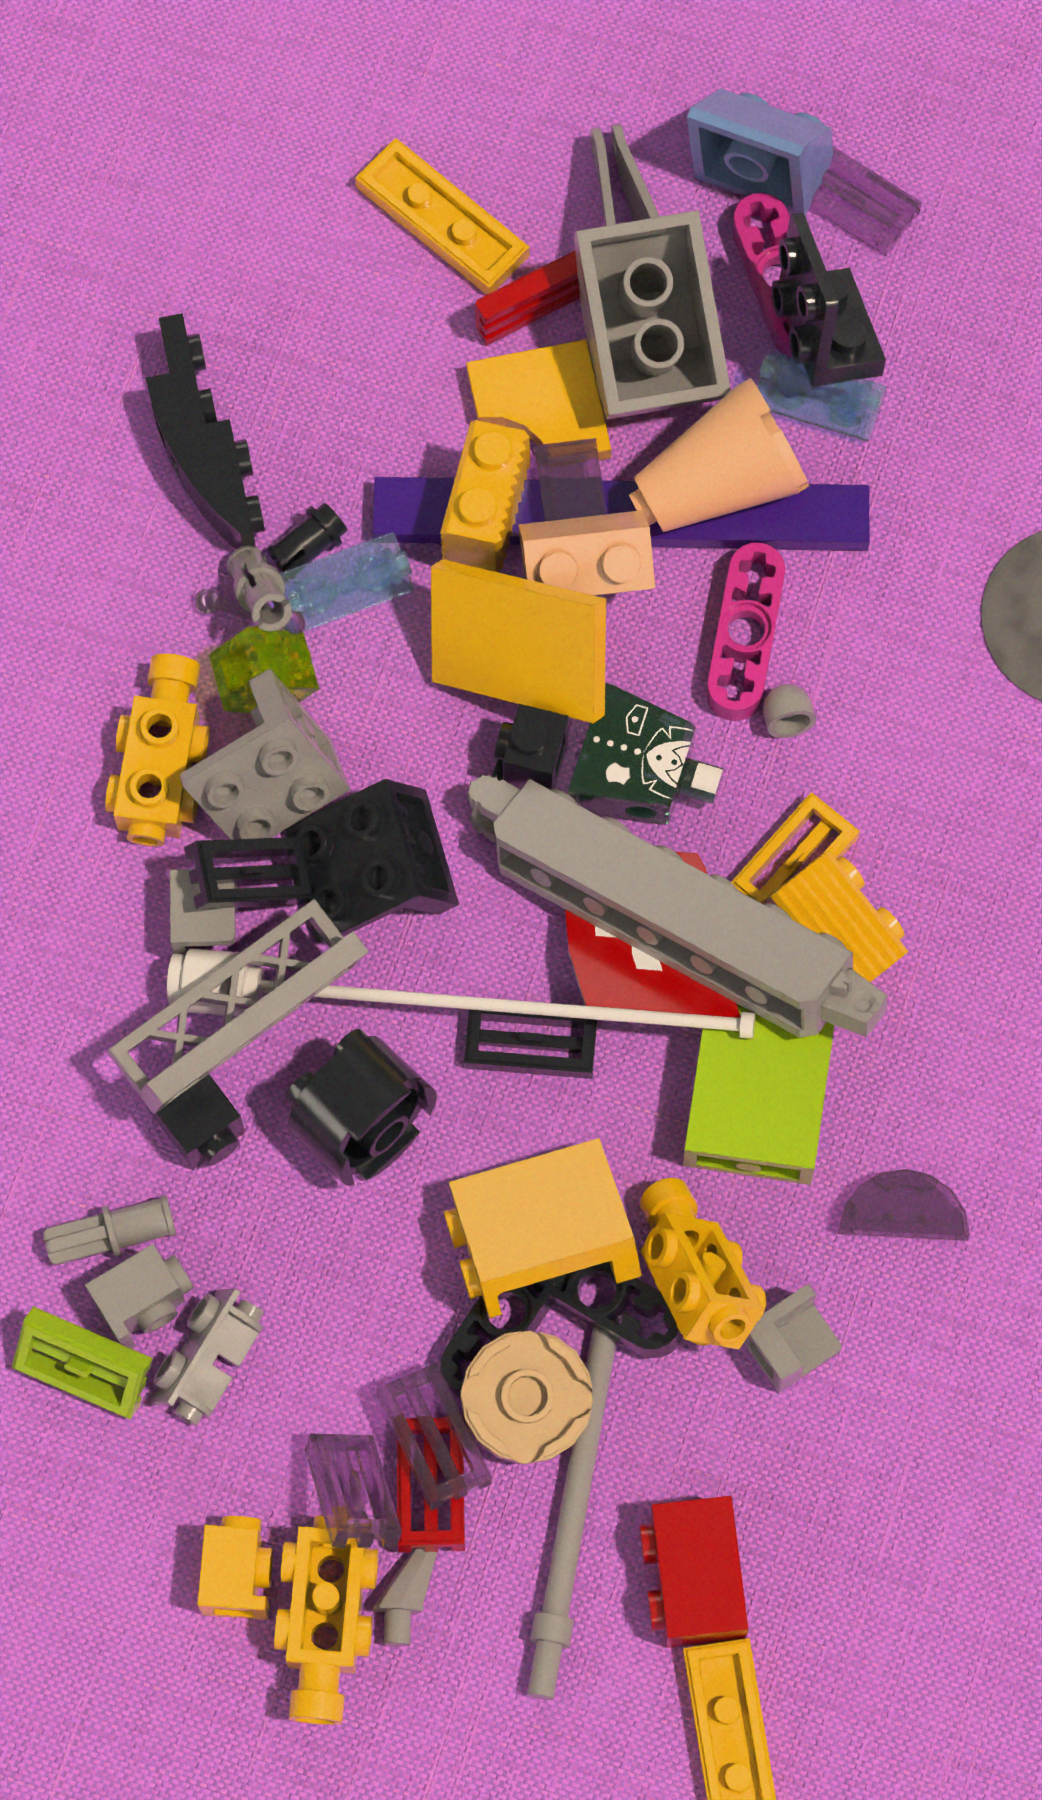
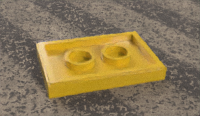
M445 559L431 566L432 682L567 715L570 718L593 724L605 716L606 598Z

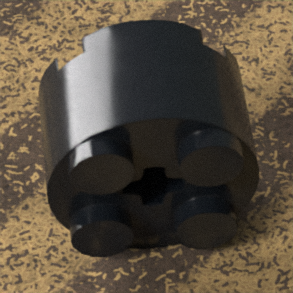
M355 1029L341 1039L333 1052V1057L316 1074L313 1071L304 1073L289 1088L286 1094V1101L293 1108L288 1119V1129L345 1185L351 1186L355 1185L352 1175L360 1173L366 1180H369L388 1168L408 1149L420 1133L412 1123L421 1108L429 1116L431 1115L436 1104L437 1093L429 1083L381 1038L367 1036L361 1029Z

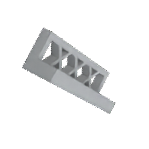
M313 899L109 1048L107 1053L152 1113L156 1114L355 967L369 951L354 931L343 937L316 900ZM307 921H310L329 946V949L312 962L287 959L290 934ZM280 942L278 957L262 955ZM249 964L276 968L274 990L260 1000L236 996L239 971ZM286 970L298 971L284 982ZM229 979L227 995L212 992ZM198 1001L225 1005L223 1027L210 1037L185 1034L188 1008ZM235 1007L246 1009L233 1019ZM178 1017L176 1033L160 1030ZM146 1039L174 1043L171 1065L150 1081L128 1053ZM183 1045L196 1046L182 1057Z

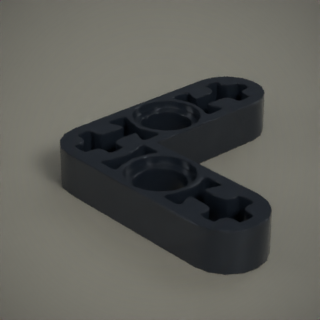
M608 1261L534 1283L535 1291L540 1292L537 1298H534L524 1286L501 1293L498 1296V1300L514 1298L520 1300L526 1307L523 1321L517 1327L510 1330L496 1328L490 1322L483 1297L480 1296L445 1348L441 1358V1372L449 1389L460 1398L463 1381H461L462 1373L457 1363L461 1358L472 1362L484 1346L481 1338L475 1335L477 1330L481 1329L491 1341L505 1333L518 1331L535 1332L553 1303L590 1326L604 1331L635 1353L647 1358H661L672 1353L680 1345L683 1335L678 1330L677 1323L660 1291L638 1278L616 1283ZM593 1277L608 1278L616 1285V1294L613 1301L603 1308L588 1307L580 1300L582 1285ZM631 1293L637 1295L631 1301L634 1311L649 1319H653L658 1312L664 1313L663 1320L668 1329L665 1335L653 1332L648 1339L642 1338L643 1330L639 1321L624 1312ZM623 1314L621 1324L618 1325L611 1321Z

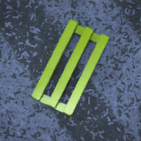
M33 1306L24 1318L12 1368L131 1420L140 1406L142 1397L139 1395L145 1388L147 1381L145 1375L150 1369L153 1358Z

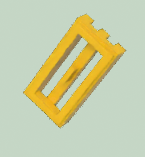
M811 792L731 883L739 892L761 903L791 878L833 829L840 835L825 852L829 850L835 859L843 856L857 841L860 830ZM813 814L822 819L760 890L752 885L755 879Z

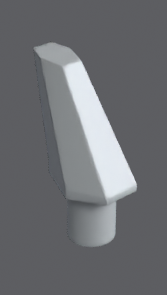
M425 1548L413 1550L373 1606V1611L385 1613L384 1645L394 1647L410 1646L411 1614L423 1612V1603L437 1552H425Z

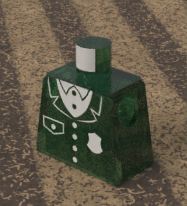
M605 683V716L594 724L590 723L568 789V795L579 806L603 818L611 817L619 820L665 825L669 824L678 795L714 805L721 785L724 768L691 758L696 734V727L691 722L621 688Z

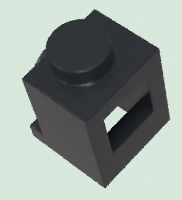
M519 704L514 723L503 722L500 728L494 753V759H497L492 777L497 776L498 781L504 780L519 789H522L529 779L549 790L555 789L568 745V716Z

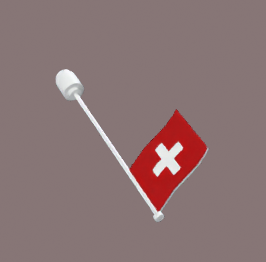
M676 852L685 863L708 874L698 853ZM565 910L569 957L585 1006L332 985L327 986L314 996L740 1031V1038L753 1039L755 1028V1013L742 1012L740 1016L736 1002ZM190 948L187 954H173L170 959L167 975L168 1003L171 1004L241 952ZM249 964L239 971L236 996L260 1000L263 997V993H270L274 990L275 981L264 980L263 967ZM229 979L212 992L227 995ZM198 1001L188 1008V1013L224 1015L225 1005ZM235 1007L234 1016L237 1017L246 1009Z

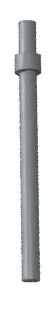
M597 1305L596 1308H603L607 1305ZM618 1316L617 1318L611 1321L619 1325L621 1316ZM596 1327L592 1328L586 1368L590 1373L592 1384V1409L588 1425L571 1447L542 1612L534 1614L530 1641L535 1643L536 1647L527 1695L544 1700L554 1699L562 1649L570 1647L574 1620L569 1618L568 1614L617 1343L614 1338Z

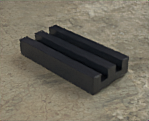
M301 837L200 840L184 847L186 859H194L196 867L189 871L191 884H199L200 894L194 896L196 909L302 904L313 898ZM288 856L290 865L214 868L212 858ZM293 880L294 886L218 889L217 883Z
M469 1009L464 1067L465 1069L593 1079L597 1020ZM481 1021L583 1029V1037L481 1029ZM479 1045L581 1053V1059L480 1051Z

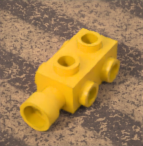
M176 654L153 655L147 678V684L152 687L151 698L134 696L131 716L121 715L118 723L116 752L124 753L121 774H111L109 777L105 810L106 812L114 813L113 816L118 830L128 831L127 840L138 845L150 847L163 846L165 836L180 838L183 822L194 824L196 820L198 803L184 789L180 774L191 768L193 762L199 763L206 758L209 744V726L199 725L200 717L197 704L188 703L189 694L197 690L201 665L197 661ZM152 725L172 728L170 733L162 738H156L149 734V729ZM149 781L154 786H162L160 793L153 798L142 797L138 791L145 782Z
M678 1178L661 1179L650 1185L640 1199V1208L652 1229L640 1252L654 1278L657 1288L660 1290L677 1323L678 1330L685 1340L702 1346L711 1344L740 1349L755 1324L763 1316L766 1306L765 1292L761 1286L749 1282L741 1266L743 1256L740 1245L736 1241L727 1240L718 1222L698 1219L696 1217L698 1206L687 1184Z
M333 1515L315 1516L313 1527L298 1526L297 1543L284 1542L281 1582L293 1583L291 1609H278L274 1649L287 1650L286 1663L288 1668L300 1669L298 1690H292L290 1695L288 1719L291 1721L317 1725L342 1724L345 1696L338 1693L340 1673L356 1674L357 1656L369 1657L373 1617L361 1615L363 1589L375 1590L379 1549L367 1548L366 1532L353 1531L354 1520L351 1518ZM328 1560L339 1561L344 1566L342 1577L335 1582H326L319 1576L321 1565ZM324 1626L332 1627L338 1633L337 1642L329 1649H320L313 1644L315 1631Z

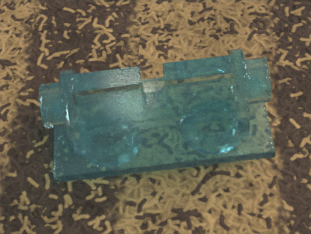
M770 351L769 356L765 355L758 376L760 381L757 387L771 410L769 412L869 442L887 390V386L868 379L812 387L803 363L796 364L793 357Z
M394 532L279 573L285 583L284 596L292 606V618L298 633L415 590L409 576L412 574L410 563L404 550L400 551Z

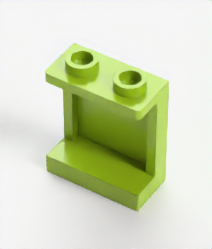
M737 1004L740 1016L742 1012L753 1013L752 1011ZM755 1014L753 1039L740 1038V1031L703 1028L683 1166L811 1185L815 1170L835 1025L827 1022L817 1035L799 1038Z

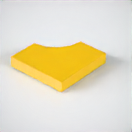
M586 339L466 362L477 420L525 430L530 439L542 449L551 470L611 458L612 449Z

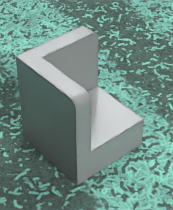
M193 869L170 870V943L173 954H187L188 946L232 945L236 940L235 912H239V907L196 909L194 896L200 894L199 884H191L189 871ZM237 882L217 883L218 889L238 888Z
M809 1284L764 1312L761 1319L755 1324L744 1341V1345L778 1393L839 1354L841 1350L840 1341L814 1306L816 1293Z

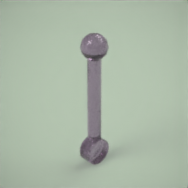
M202 589L196 595V607L203 614L216 613L221 610L252 619L251 612L245 610L239 602L223 599L216 589ZM292 611L290 621L283 627L284 632L289 635H298L304 631L306 620L303 614L298 611Z

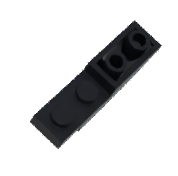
M183 313L160 317L159 323L169 373L147 377L146 383L158 433L168 459L186 493L202 516L219 535L235 549L242 546L256 547L254 533L264 532L265 527L258 495L248 497L245 495L242 477L253 476L247 440L234 441L230 419L217 421L211 388L198 390L195 372L206 370L199 333L187 335Z

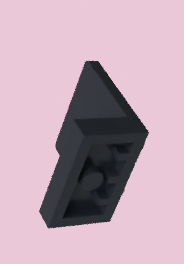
M803 212L790 214L787 237L779 241L778 252L781 273L780 279L772 283V301L776 315L779 318L785 317L790 328L789 344L793 360L796 364L803 363L812 387L883 376L886 358L850 268L826 271L805 214Z
M383 779L296 822L285 830L286 837H301L313 897L306 901L305 905L315 899L342 936H346L352 931H356L404 907L440 915L459 906L426 789ZM311 924L315 940L318 943L326 944Z

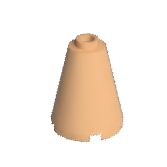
M752 378L741 384L739 383L633 477L639 489L628 495L637 511L643 510L649 526L658 522L662 531L667 532L796 495L810 487L781 428L779 429L769 412L771 411Z

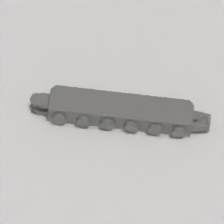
M482 774L476 780L470 781L469 792H467L468 802H470V807H473L472 814L470 815V824L473 825V830H478V834L483 833L485 838L495 843L497 862L501 875L799 1038L817 1035L827 1022L867 1037L877 1022L884 1016L887 1010V994L853 970V952L847 950L844 944L834 936L827 933H816L793 921L780 907L770 903L762 904L739 892L726 878L716 874L708 875L685 863L672 849L661 845L654 846L631 834L618 820L611 817L602 818L579 806L564 791L559 789L549 790L531 779L528 780L522 789H519L504 780L498 781L497 776L491 777L490 774L488 776Z

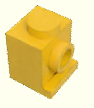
M246 1516L222 1517L221 1526L205 1525L197 1603L203 1616L269 1620L270 1605L266 1596H258V1588H270L273 1567V1548L262 1547V1520Z

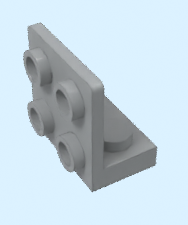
M271 669L266 670L249 681L258 705L251 710L252 718L257 727L180 774L184 789L230 839L272 838L350 790L332 740Z

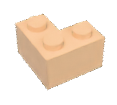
M643 510L518 524L524 579L589 595L655 588L650 526Z

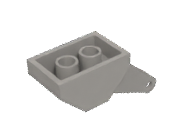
M621 124L611 125L613 152L620 182L634 220L632 222L616 224L606 147L600 127L590 129L591 147L600 184L605 226L576 231L574 242L581 309L588 349L606 420L721 400L731 391L699 210L659 216L626 143Z

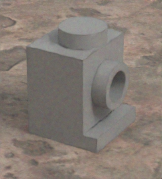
M151 1244L85 1284L93 1303L117 1342L131 1349L136 1347L131 1334L139 1329L148 1334L171 1322L178 1314L176 1307L185 1302L183 1295L194 1289L175 1255L163 1261L154 1244Z

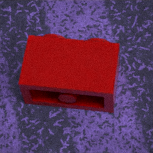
M732 1495L652 1504L651 1523L639 1525L644 1565L656 1564L659 1590L647 1591L652 1632L664 1630L666 1648L746 1639L749 1628Z

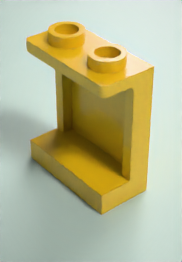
M600 1138L449 1182L455 1208L443 1211L454 1249L462 1246L467 1247L470 1258L459 1261L466 1289L470 1299L483 1297L489 1318L502 1315L498 1296L503 1292L608 1261L616 1283L642 1276L635 1239Z

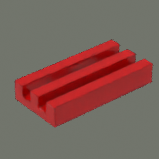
M573 251L476 300V330L486 346L580 299L576 252Z
M463 1417L397 1418L398 1553L412 1552V1548H425V1552H438V1548L451 1547L452 1552L465 1551ZM437 1433H450L451 1530H438ZM411 1434H424L425 1531H412Z

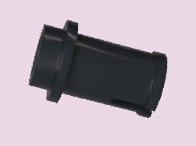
M322 503L317 509L309 506L305 510L307 517L278 542L266 549L272 560H278L275 563L277 567L291 580L329 546L333 545L338 548L342 544L340 537L348 531L340 517L326 503Z

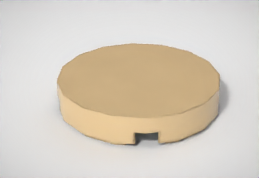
M533 1331L505 1333L483 1346L467 1367L460 1392L463 1419L476 1442L495 1457L522 1465L549 1461L572 1447L588 1425L593 1402L590 1373L578 1353L554 1335Z

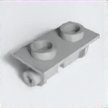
M236 1289L216 1290L213 1296L209 1293L206 1294L196 1305L189 1317L187 1327L193 1331L181 1351H171L158 1368L153 1380L158 1389L150 1402L154 1405L173 1406L175 1401L179 1402L180 1404L174 1413L194 1426L198 1425L202 1417L210 1418L214 1408L232 1380V1377L213 1366L217 1356H220L235 1367H239L258 1334L263 1329L259 1321L264 1312L245 1300H241L237 1308L234 1307L233 1304L240 1294Z

